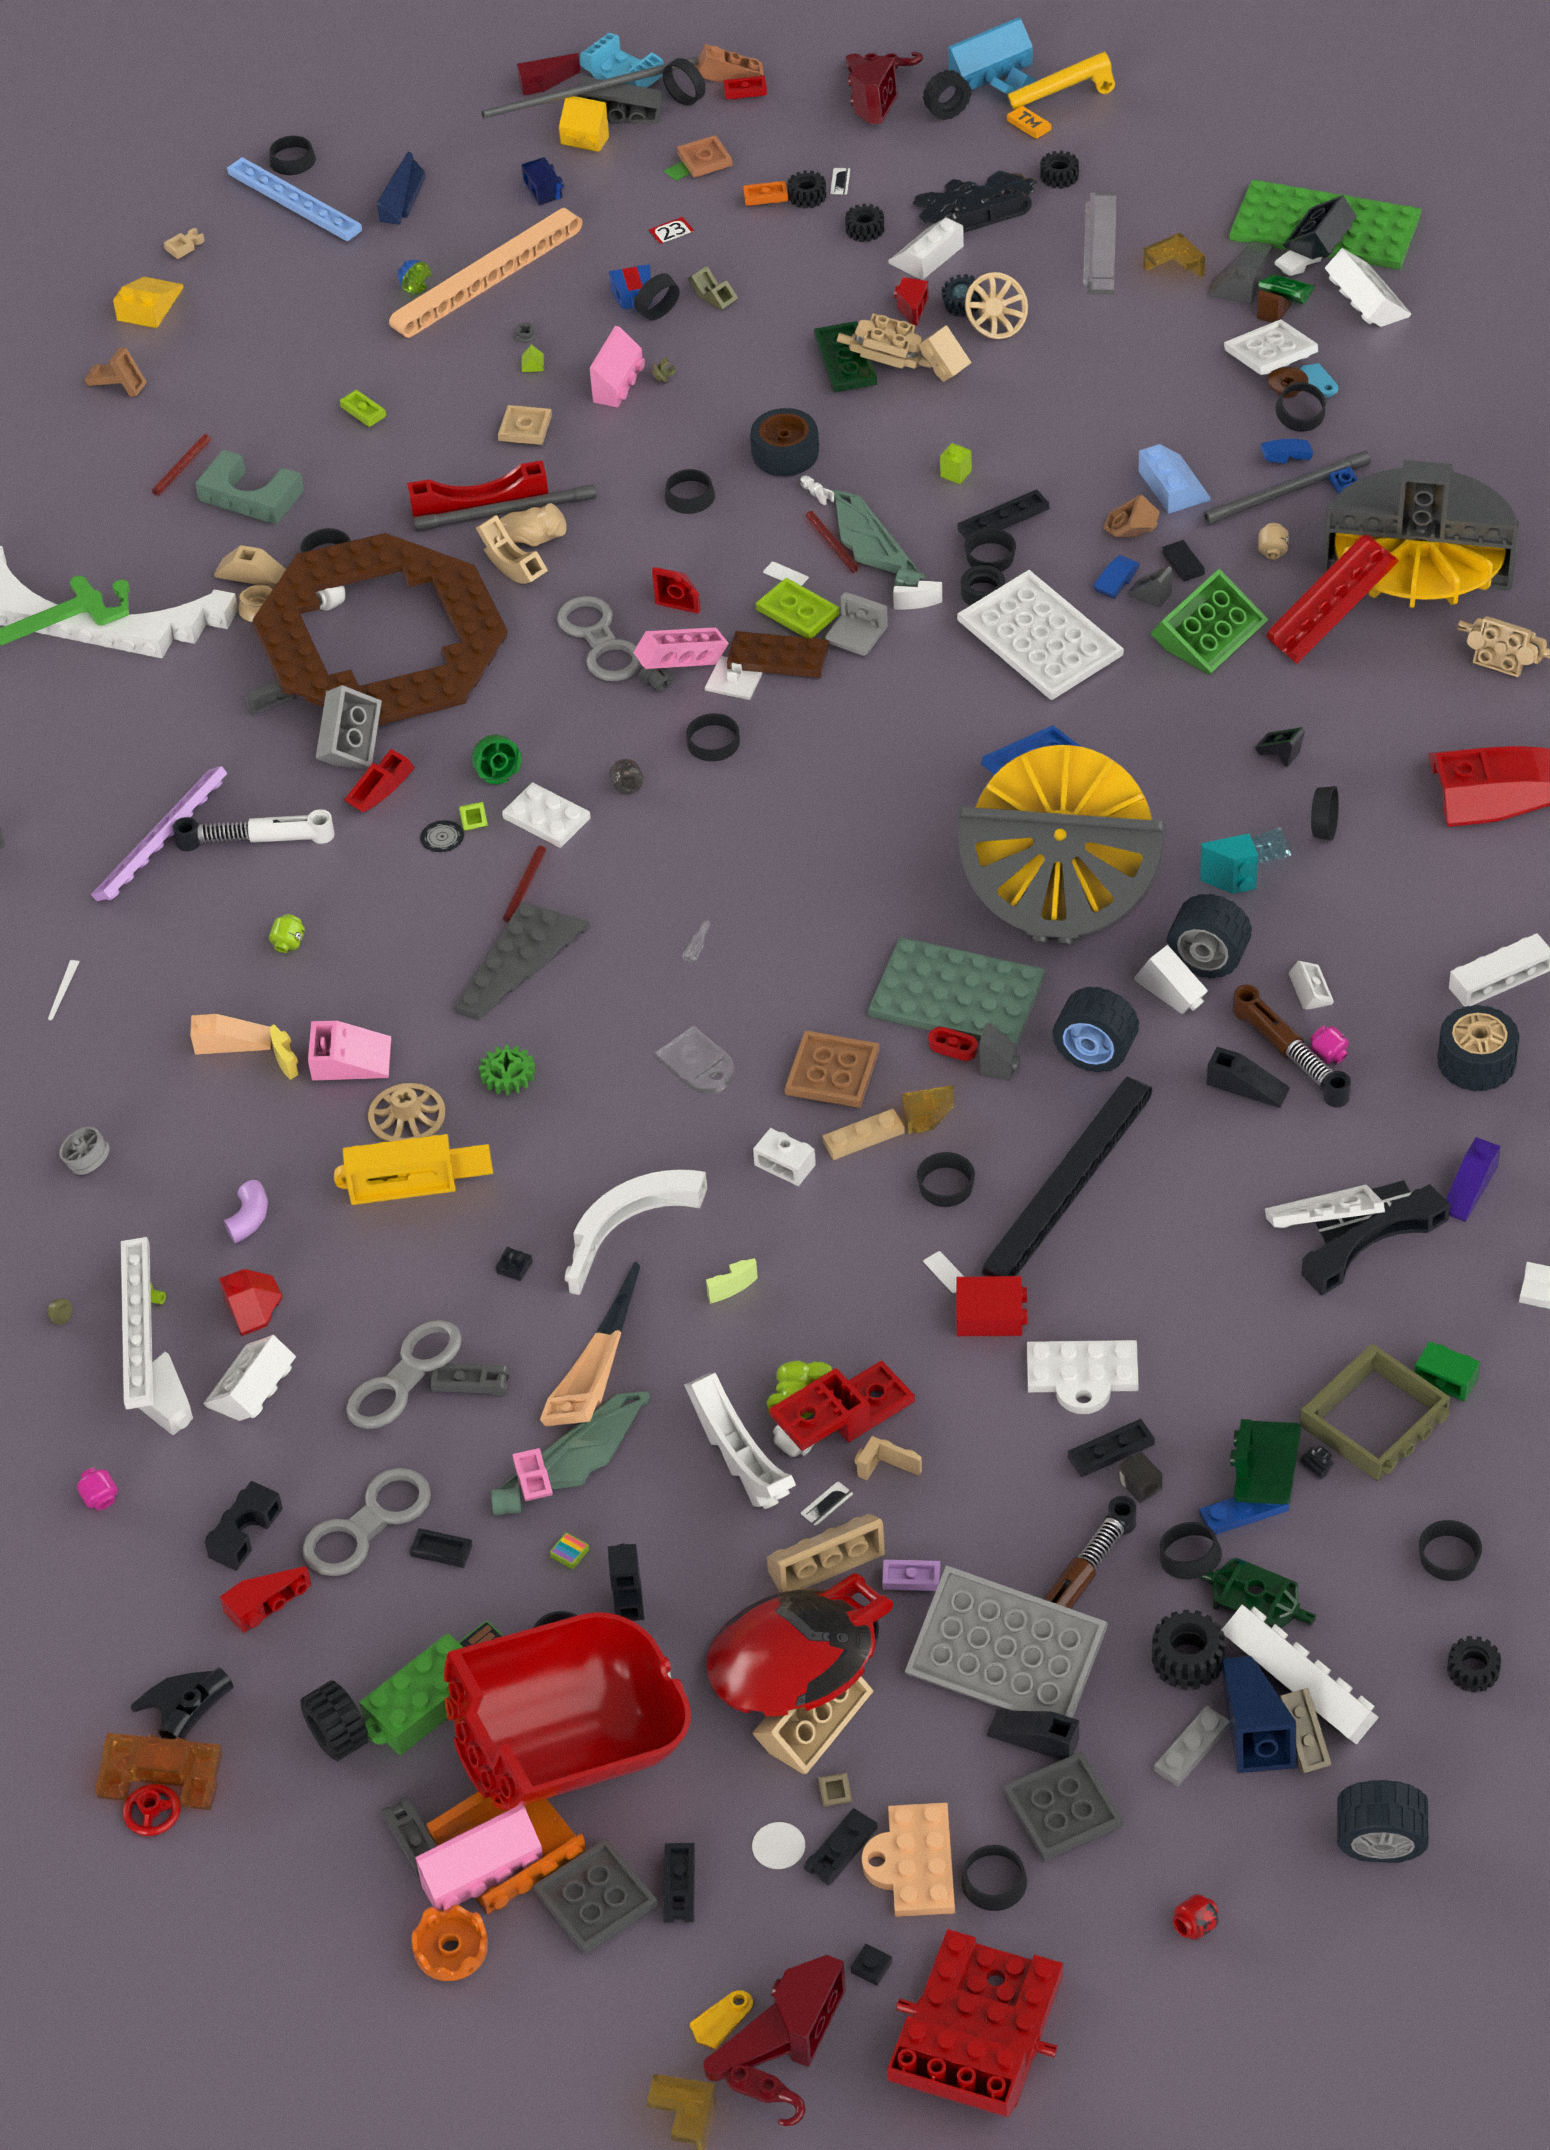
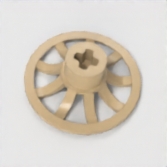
M992 272L980 276L971 284L966 294L965 310L971 325L980 334L992 339H1004L1014 335L1022 328L1028 314V303L1024 290L1015 279L1003 273ZM994 278L1006 281L998 294H996ZM987 279L990 285V291L988 295L984 291V289L978 285L982 281ZM1012 285L1019 295L1004 300V295ZM974 290L982 297L981 302H970ZM1021 300L1022 312L1009 309L1006 305ZM971 308H978L980 317L976 321L972 315ZM1004 315H1012L1020 318V320L1013 328ZM985 320L990 321L991 331L988 332L979 325ZM997 320L1004 324L1008 332L996 334Z
M404 1083L384 1090L373 1100L369 1107L368 1121L375 1135L386 1142L429 1137L434 1135L442 1126L446 1110L444 1101L435 1090L422 1084ZM413 1089H418L425 1092L420 1097H417V1094ZM432 1096L436 1100L437 1105L427 1106L422 1103ZM382 1099L390 1104L386 1109L376 1108ZM439 1111L437 1121L430 1120L422 1113H435ZM374 1115L382 1117L389 1115L384 1123L376 1125ZM414 1118H417L424 1125L431 1128L420 1134ZM397 1119L394 1135L385 1134L383 1131L388 1129ZM405 1121H408L414 1137L400 1138Z

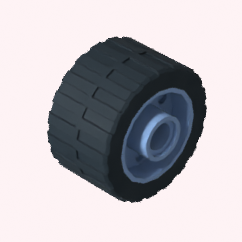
M1102 987L1078 989L1069 996L1053 1026V1042L1059 1053L1077 1067L1095 1072L1112 1071V1069H1116L1123 1063L1139 1031L1137 1013L1128 1001L1111 990H1106Z

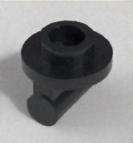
M1320 1445L1317 1449L1311 1446L1308 1452L1300 1459V1462L1320 1479L1327 1475L1329 1468L1334 1464L1330 1459L1333 1455Z

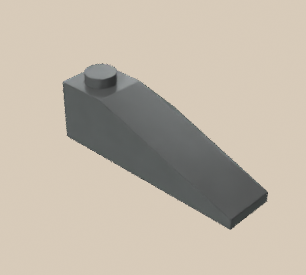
M1252 241L1214 278L1208 296L1252 303L1272 253L1273 245Z

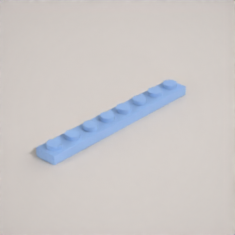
M243 157L227 167L228 175L345 241H349L362 231V226L359 222Z

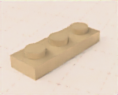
M890 1109L822 1135V1141L832 1159L836 1160L904 1134L905 1128L895 1110Z

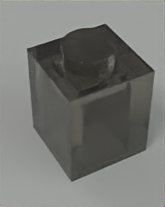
M1143 1452L1138 1453L1134 1457L1126 1458L1119 1466V1482L1139 1503L1162 1490L1163 1474Z

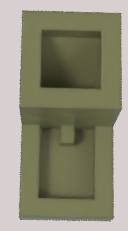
M708 266L687 278L700 298L720 310L738 299L728 281L725 280L718 284Z

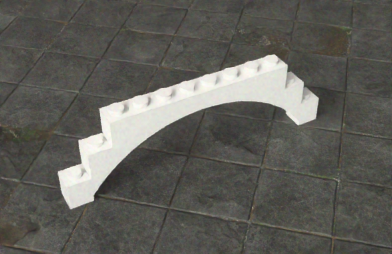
M0 546V625L7 626L58 605L33 593L11 573L6 565L3 547ZM214 589L211 594L195 601L156 612L129 614L106 625H97L88 613L83 612L36 632L163 658L173 640L195 644L206 625L228 629L238 612V605L235 593Z

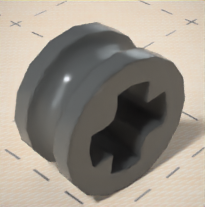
M520 323L515 328L516 339L519 342L528 343L536 337L535 327L531 323Z

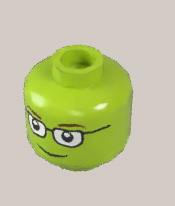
M284 914L282 917L274 920L269 933V941L278 952L288 953V951H295L299 948L305 928L298 917Z

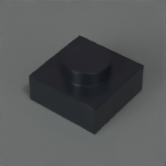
M865 1943L851 1965V1973L878 1986L892 1963V1956Z

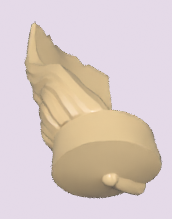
M552 503L542 508L533 507L522 512H512L499 519L514 543H524L530 546H538L554 538L562 537L567 529L563 514Z

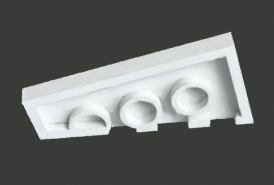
M1367 1184L1265 1208L1266 1219L1273 1227L1278 1228L1385 1212L1384 1202Z

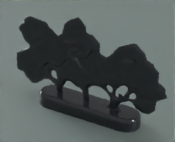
M997 171L991 175L983 186L977 185L976 182H962L961 180L952 179L944 186L946 188L945 193L929 192L919 194L914 198L913 205L927 208L919 215L923 223H937L951 216L950 220L963 225V233L1026 214L1032 207V201L1028 195L1033 194L1035 191L1032 185L1037 181L1032 178H1025L1022 174ZM1009 190L1010 194L1003 197L1004 191Z

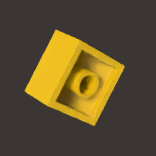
M576 96L565 98L559 124L561 144L600 152L609 138L606 103Z

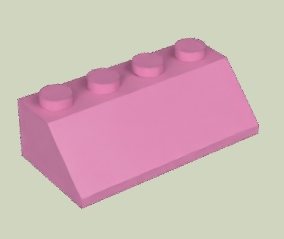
M524 1806L511 1809L415 1858L425 1894L436 1910L444 1911L451 1908L452 1905H459L472 1897H479L486 1890L504 1883L542 1859L543 1853Z

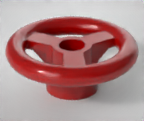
M161 1784L145 1785L133 1791L126 1799L122 1812L123 1820L126 1826L138 1835H159L169 1830L176 1823L180 1815L181 1803L179 1797L171 1788ZM158 1793L167 1796L169 1799L161 1800ZM134 1803L138 1805L140 1812L144 1816L141 1826L133 1820L131 1815ZM172 1809L169 1818L164 1823L152 1827L154 1818L160 1812Z

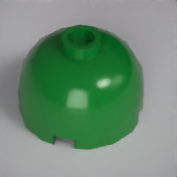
M498 734L488 735L479 740L472 753V765L476 773L487 783L496 785L509 781L507 778L511 777L513 773L516 775L522 762L521 752L516 744L506 736Z

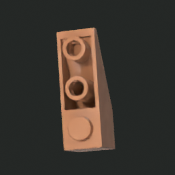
M707 44L704 45L698 57V65H695L703 78L714 82L764 75L763 64L759 60Z

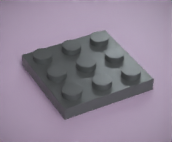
M1082 1751L1003 1786L1004 1795L1043 1861H1047L1123 1827L1122 1817Z
M607 1838L533 1886L534 1893L584 1955L658 1907L657 1899Z

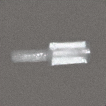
M705 920L697 935L694 934L691 937L682 955L687 962H696L705 945L703 941L710 926L709 921Z

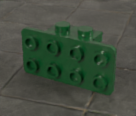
M1241 1419L1240 1429L1234 1431V1447H1236V1450L1232 1449L1230 1464L1236 1469L1234 1500L1236 1502L1284 1505L1290 1503L1301 1434V1425L1299 1423Z

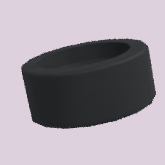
M989 565L971 567L961 577V596L964 602L969 606L1005 585V577L1000 570ZM981 582L996 586L989 591H977L971 588L972 585Z

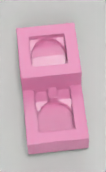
M540 1448L513 1454L514 1466L525 1501L553 1495Z

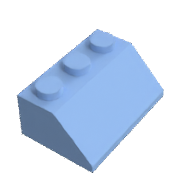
M1161 444L1139 451V473L1168 514L1210 501V496L1180 454Z

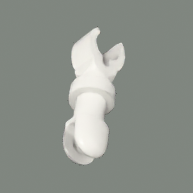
M809 476L801 477L800 485L806 490L809 489L810 494L817 497L821 504L826 505L827 499L834 502V492L823 488L818 482L815 483Z

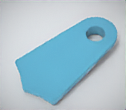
M1319 363L1303 365L1300 370L1308 376V383L1316 386L1323 393L1324 397H1331L1338 392V385Z

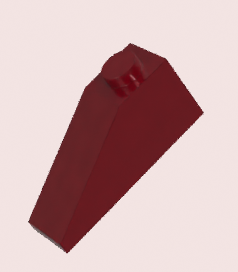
M578 53L517 64L518 78L523 96L545 92L581 72Z

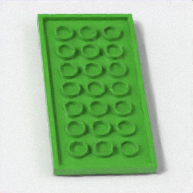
M1252 180L1231 228L1229 240L1244 243L1254 241L1271 244L1273 248L1288 250L1284 248L1283 243L1307 211L1313 206L1342 195ZM1344 195L1357 217L1353 221L1352 227L1342 236V241L1335 245L1333 253L1328 257L1334 258L1343 248L1370 265L1401 270L1421 217V208Z

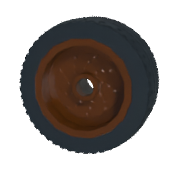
M794 408L773 409L759 416L752 424L750 434L751 453L756 466L764 472L775 476L797 475L811 468L816 462L819 453V434L815 420L806 412Z

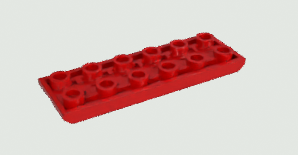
M1368 534L1361 536L1268 630L1267 639L1298 664L1399 560Z

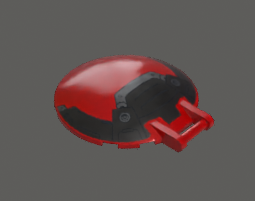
M858 1573L851 1574L829 1590H792L761 1599L733 1616L715 1636L706 1660V1671L710 1685L723 1702L736 1710L748 1714L752 1710L764 1712L765 1716L788 1715L789 1710L805 1707L806 1711L819 1707L844 1693L865 1672L864 1666L869 1658H873L876 1639L873 1623L891 1611L893 1602L887 1596H881L865 1583V1579ZM859 1592L871 1603L863 1607L852 1596Z

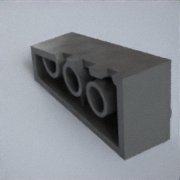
M580 76L578 86L601 81V79ZM620 84L580 94L576 97L605 102L607 119L611 121V124H619L621 121H630V123H658L662 107L663 90Z

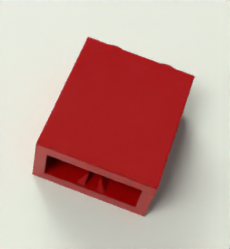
M1021 1276L956 1277L957 1337L1022 1336V1325H1028L1027 1309H1022V1303H1027V1287H1022Z

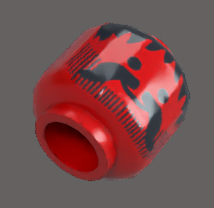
M1195 1894L1175 1907L1173 1925L1182 1937L1198 1940L1217 1927L1218 1907L1210 1898Z

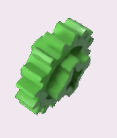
M505 1045L504 1050L497 1046L495 1047V1053L488 1051L486 1053L487 1059H481L482 1066H479L482 1084L487 1085V1090L495 1088L496 1094H499L502 1090L505 1091L506 1095L510 1094V1090L520 1093L519 1087L528 1088V1081H534L533 1074L536 1073L533 1056H528L526 1049L520 1052L517 1045L513 1049H510L509 1045Z

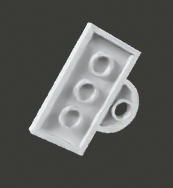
M1137 1340L1027 1342L1028 1393L1056 1392L1058 1402L1070 1412L1076 1414L1097 1412L1108 1403L1112 1391H1138ZM1085 1396L1090 1401L1088 1403H1080L1076 1399Z

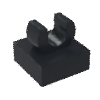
M507 1246L496 1266V1271L498 1274L521 1281L533 1262L532 1255Z

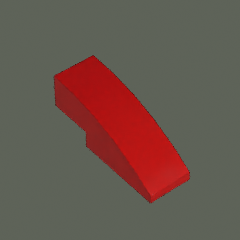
M390 749L378 765L375 763L371 764L344 801L364 813L389 796L410 775L415 767L407 757Z

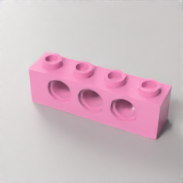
M716 627L645 631L633 653L645 669L716 665L729 643Z

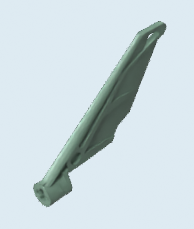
M833 490L841 543L853 551L854 560L896 573L895 586L918 587V582L924 581L925 574L920 573L859 495ZM842 498L849 499V500H850V503L847 502V501H845V500L842 499Z
M642 1391L613 1395L594 1411L590 1422L577 1424L541 1453L551 1489L583 1486L591 1471L609 1464L641 1406L649 1403L650 1394ZM639 1399L635 1402L623 1406L627 1400ZM517 1473L498 1489H492L494 1516L506 1515L507 1513H522V1490Z

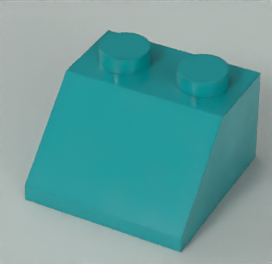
M1250 834L1201 843L1200 880L1231 894L1257 888L1258 853Z

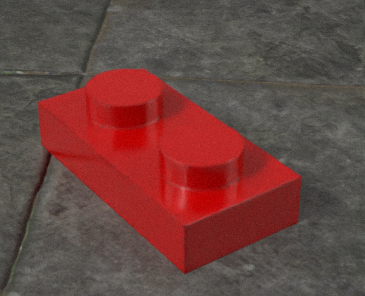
M765 76L723 80L725 99L767 95Z

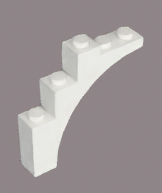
M707 1373L684 1384L710 1444L719 1446L731 1475L740 1476L752 1505L756 1507L762 1506L763 1509H767L778 1504V1499L790 1494L788 1489L796 1486L792 1475L784 1473L777 1468L756 1445L732 1407L716 1373Z

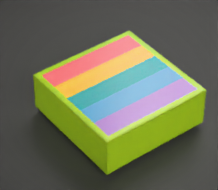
M566 1532L550 1551V1558L574 1570L588 1553L589 1545Z

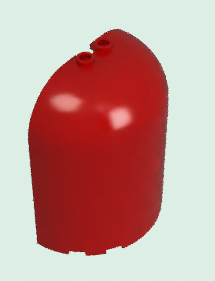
M586 1613L452 1650L447 1653L444 1667V1681L446 1683L449 1682L450 1697L444 1698L448 1720H454L457 1737H454L453 1741L467 1775L478 1792L484 1798L490 1797L493 1800L494 1807L501 1810L518 1808L657 1765L670 1756L683 1741L691 1721L690 1704L684 1692L682 1682L677 1678L671 1679L668 1676L671 1670L669 1659L663 1655L652 1636L635 1622L611 1613Z

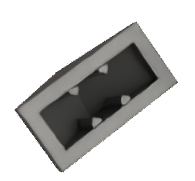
M1167 566L1140 578L1128 594L1131 597L1160 608L1172 592V568Z

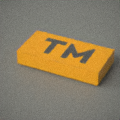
M1020 106L1007 114V121L1035 139L1052 130L1051 123L1024 106Z

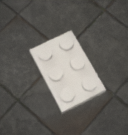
M533 782L502 811L503 819L559 848L591 819L590 811Z

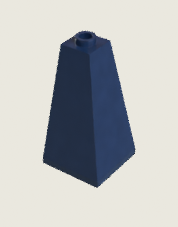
M1252 1656L1222 1658L1223 1686L1230 1720L1237 1773L1296 1768V1721Z

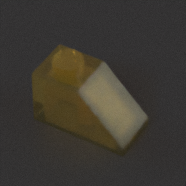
M953 1085L902 1094V1111L908 1134L934 1130L954 1106Z

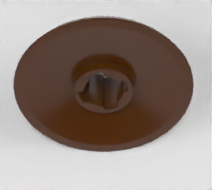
M1294 367L1278 368L1271 372L1268 377L1269 386L1279 396L1290 384L1309 382L1307 374ZM1291 391L1285 394L1283 398H1293L1301 391Z

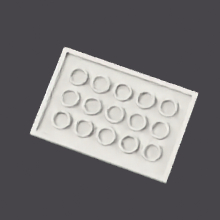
M1030 570L957 614V620L1051 701L1123 656L1124 649Z

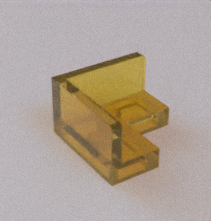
M1177 233L1144 248L1143 268L1146 271L1175 259L1186 271L1192 269L1199 277L1205 275V255L1181 233Z
M653 2074L647 2099L648 2108L676 2112L671 2140L695 2144L697 2150H705L716 2105L714 2083Z

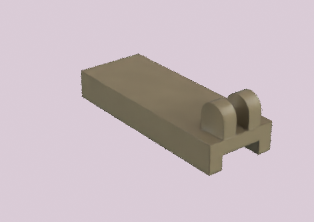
M1305 1688L1279 1696L1296 1721V1757L1301 1774L1332 1765L1309 1689Z

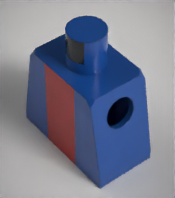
M650 264L609 271L610 289L621 308H633L636 311L634 308L636 295L642 286L651 279Z

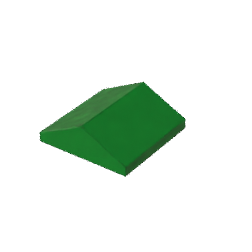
M1273 274L1261 280L1258 287L1262 291L1305 304L1315 285Z

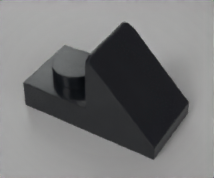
M1303 727L1269 732L1257 744L1255 749L1259 755H1274L1278 753L1284 765L1288 767L1300 753L1305 730Z

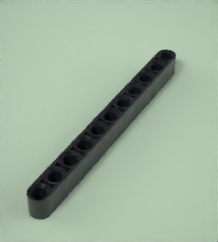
M1129 1076L1123 1080L987 1258L982 1269L983 1276H1017L1147 1105L1152 1094L1151 1086Z

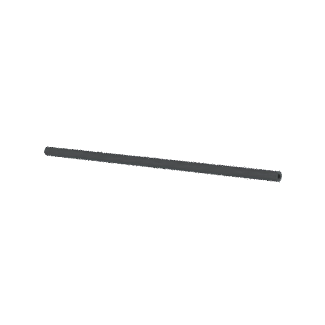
M697 57L686 59L694 66L698 65ZM668 64L481 111V116L485 119L660 75ZM672 67V71L680 70L677 67Z

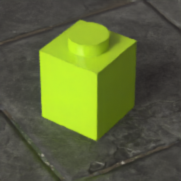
M951 443L940 456V477L961 484L972 471V453L970 449Z

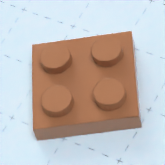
M716 135L677 147L678 156L693 178L733 166L731 156Z

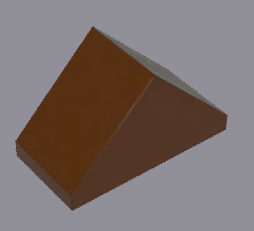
M1259 290L1257 319L1270 323L1278 321L1285 315L1292 302L1279 295Z

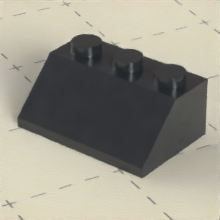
M1344 195L1313 206L1307 211L1283 243V246L1312 260L1319 257L1326 258L1333 253L1335 245L1342 241V236L1352 227V223L1357 215Z

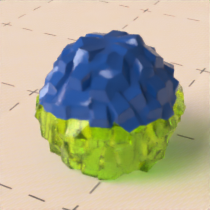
M420 260L405 261L401 268L397 270V277L401 287L409 294L417 295L423 293L427 288L424 284L426 278L429 276L433 278L431 268L426 262Z

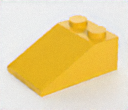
M141 277L122 286L113 299L117 321L158 328L184 288L183 284Z

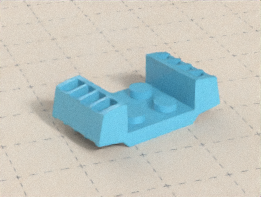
M607 33L580 54V66L589 71L594 78L601 80L664 65L663 59L652 52L640 60L621 51L619 36L612 33ZM662 74L624 84L647 88L659 80Z

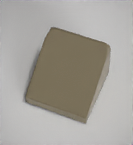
M847 1772L817 1777L823 1807L852 1802Z

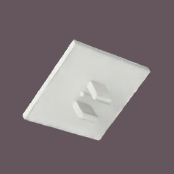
M721 656L705 686V691L750 700L763 672L743 671L742 665L732 663V669H727L728 657Z

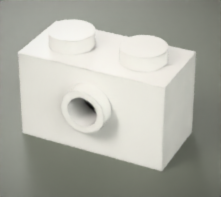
M772 1128L766 1132L753 1148L755 1166L797 1186L802 1183L816 1165L814 1148L807 1143H801L789 1137L784 1132H778Z

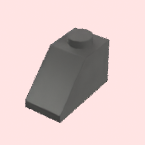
M986 1023L980 1039V1076L1011 1081L1013 1072L1018 1071L1020 1066L1017 1046L991 1023Z

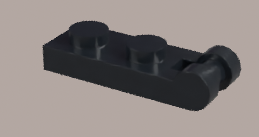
M853 1808L817 1852L807 1859L804 1870L810 1874L816 1873L821 1877V1881L827 1885L832 1884L878 1829L877 1822ZM825 1861H827V1862H829L831 1865L826 1866V1865H824L823 1863H824Z
M665 1843L664 1923H673L674 1920L684 1919L685 1923L694 1922L695 1843ZM685 1902V1907L673 1908V1903Z

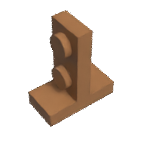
M126 347L119 348L109 361L110 364H96L92 366L89 370L90 372L84 378L88 386L122 383L130 397L137 396L147 383Z

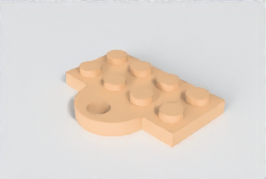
M929 1803L888 1806L890 1832L876 1835L865 1845L862 1852L864 1875L874 1886L894 1891L895 1917L955 1913L948 1804ZM874 1857H880L885 1862L883 1865L875 1867L870 1865L869 1861Z

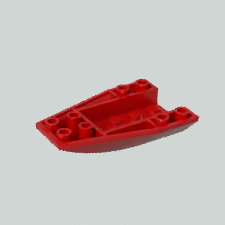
M1505 746L1428 753L1433 774L1438 773L1443 790V813L1447 827L1498 822L1550 806V748Z

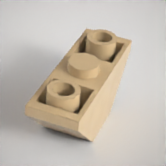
M240 545L222 558L214 573V577L274 588L286 569L263 549Z

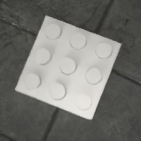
M1281 319L1224 342L1225 351L1260 375L1269 374L1275 369L1288 366L1292 362L1308 358L1310 355L1318 352V344Z

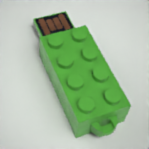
M487 1620L459 1642L447 1633L359 1702L363 1720L366 1722L369 1740L378 1745L387 1743L400 1756L448 1719L444 1699L450 1697L449 1682L446 1683L444 1681L447 1653L452 1650L503 1637V1635Z

